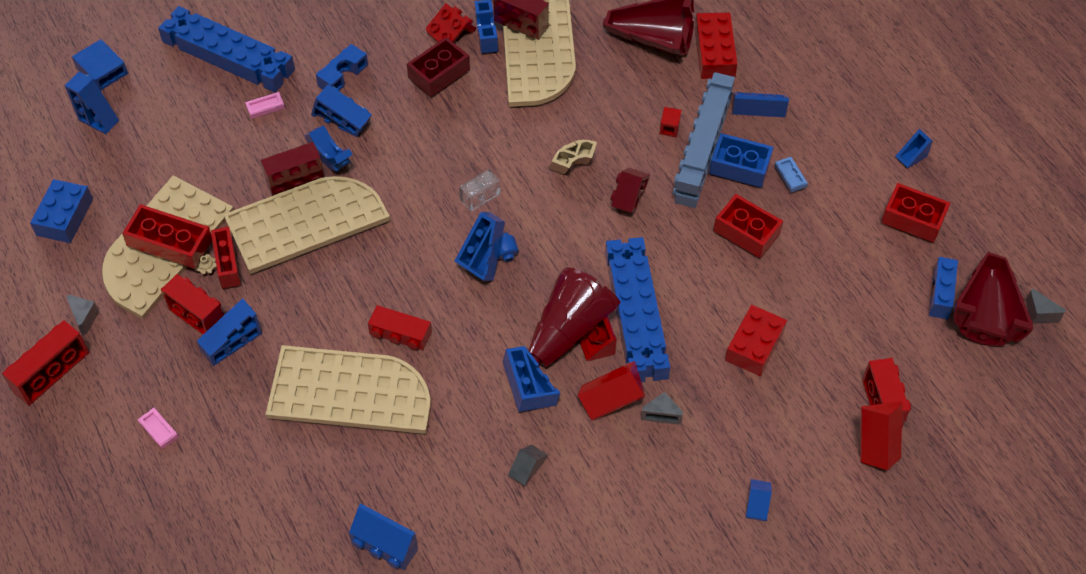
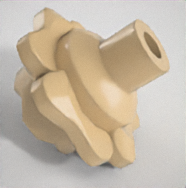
M209 254L201 256L195 271H199L202 275L206 273L211 274L213 269L216 268L215 258Z

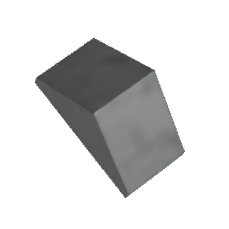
M1035 289L1030 291L1026 299L1028 312L1033 324L1059 323L1066 312V309Z
M68 295L66 296L77 325L84 336L88 333L99 313L98 308L93 301Z
M664 392L643 406L641 420L681 425L683 411Z
M532 444L519 450L508 473V477L525 487L547 459L548 454Z

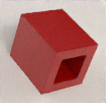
M664 107L660 123V135L677 137L682 110Z

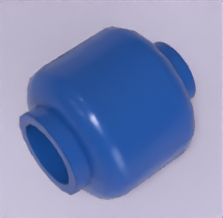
M506 232L502 235L498 259L509 262L514 259L519 249L515 237Z

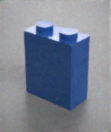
M102 39L72 56L76 69L85 75L88 74L93 77L100 91L128 74L125 62Z

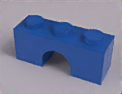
M474 1L481 53L498 52V37L496 25H494L492 1Z
M350 44L336 58L332 59L329 64L318 71L316 74L318 87L324 89L329 84L340 91L345 86L342 73L352 72L358 75L368 66L367 53Z
M939 257L937 260L932 282L934 291L929 309V316L949 319L954 306L958 260Z

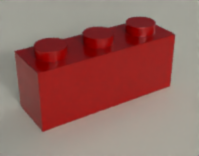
M230 227L210 230L221 288L241 285Z
M376 305L368 322L369 334L372 336L390 340L395 344H404L411 349L424 350L432 333L430 321Z

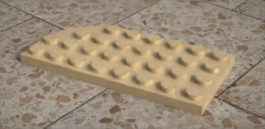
M544 0L549 2V27L539 40L503 25L509 107L534 106L547 103L559 97L571 85L575 76L576 62L569 0Z
M174 175L147 204L148 207L209 226L210 230L219 229L225 223L223 214L234 211L233 206ZM121 234L106 253L102 275L104 285L111 299L119 307L144 320L163 297L161 288L176 274L181 275L188 266L128 247Z
M347 177L320 178L223 214L250 274L390 221V216L379 195L368 185Z
M282 345L265 415L269 419L426 434L431 400L428 387L419 372L399 358L389 355Z

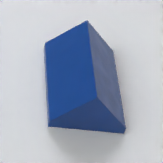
M733 92L732 114L785 118L789 97L779 94Z

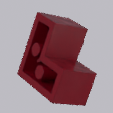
M627 168L621 173L619 172L616 178L617 188L613 190L610 198L612 201L611 206L630 213L635 212L641 193L646 190L650 174L633 168Z

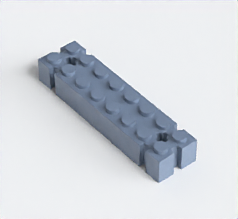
M714 72L712 79H708L706 87L708 90L707 92L704 91L702 98L704 103L699 106L697 113L699 116L694 120L693 129L695 130L690 132L688 139L690 143L686 145L683 156L686 157H684V160L681 159L679 174L676 173L673 195H675V203L692 208L697 206L731 102L735 77Z

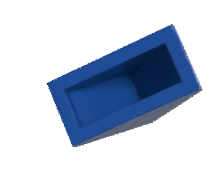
M918 129L895 157L907 168H910L928 157L933 140L921 129Z
M750 480L746 518L767 521L772 494L771 482Z

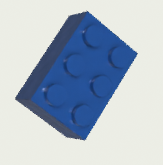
M720 133L711 159L709 174L762 188L774 147Z
M53 179L30 222L35 235L71 243L93 201L88 186Z

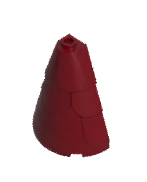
M651 0L608 10L607 16L603 19V27L606 28V31L632 42L637 41L670 54L684 56L689 51L693 36L694 21H692V12L694 13V0Z
M987 252L974 270L971 279L966 284L954 307L955 325L957 324L960 332L965 337L979 344L1004 346L1006 342L1015 341L1016 343L1027 337L1033 330L1032 319L1006 257Z
M563 268L555 281L547 305H545L540 322L536 325L528 351L538 364L545 367L549 366L617 308L621 303L617 296L606 286L602 288L600 284L596 283L597 279L575 268Z

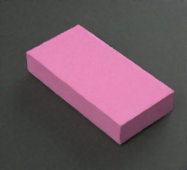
M279 92L245 102L251 119L285 109Z
M155 408L137 419L139 424L161 449L179 438L178 434Z

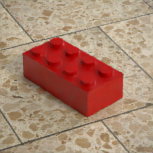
M730 12L696 13L694 28L701 79H712L714 72L736 77L738 64Z
M142 204L139 205L122 233L126 246L194 269L198 266L200 257L204 255L212 241L209 226Z
M63 320L60 324L54 326L46 336L39 339L32 348L24 352L17 361L9 365L2 375L12 392L30 406L89 354V351L81 334Z

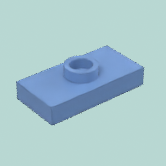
M792 157L775 162L776 170L791 193L808 186L806 179Z

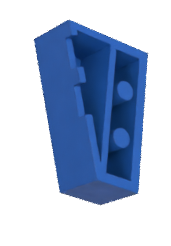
M78 72L64 85L79 121L105 135L119 122L118 117L93 77Z
M329 84L316 97L311 116L316 117L318 115L324 118V122L328 124L333 122L339 125L338 129L355 137H358L369 124L372 116L366 108L359 106L352 98L346 97L336 87H332Z
M480 212L454 261L483 281H493L505 221L491 212Z
M242 298L197 340L200 351L212 366H215L262 334L257 314Z
M521 346L506 349L503 365L518 412L556 406L560 392L550 383V378L543 374L538 367L539 364L527 348Z

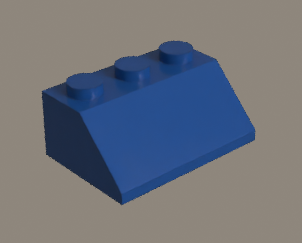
M363 504L359 505L349 531L352 545L358 549L364 548L377 559L382 558L395 569L401 568L405 570L418 551L415 532Z

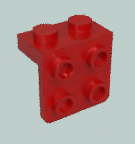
M445 3L428 24L426 31L438 42L447 37L454 43L464 29L473 34L477 28L472 25L473 20L466 15L464 17L461 15L462 11L456 6L452 8Z

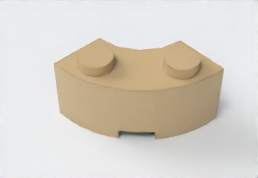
M576 140L564 145L556 153L548 168L566 174L573 165H588L592 159L597 142Z

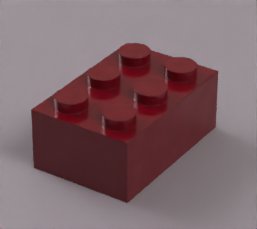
M493 0L494 21L498 24L538 40L549 27V2L544 0Z
M447 37L407 63L408 78L430 97L470 70L469 55Z
M313 142L260 160L265 181L272 196L324 178L321 158Z

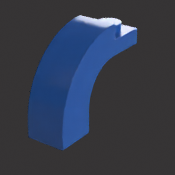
M324 125L304 135L308 143H314L321 161L329 169L337 171L351 163L349 157L353 154L350 149L343 150L339 148Z

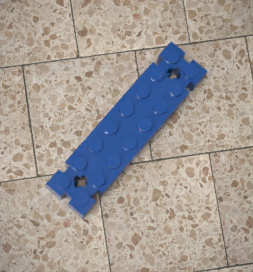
M180 6L170 14L171 19H166L158 27L163 43L172 47L177 44L179 50L254 84L259 85L263 83L265 89L274 93L283 85V78L288 79L295 70L292 55L283 51L276 53L275 48L199 14L191 15L190 10Z
M629 238L628 243H621V239L606 241L605 257L607 266H609L608 273L612 292L621 302L616 308V315L625 362H636L641 382H645L646 377H652L653 381L667 380L670 374V363L668 354H665L666 344L648 257L645 256L644 238Z

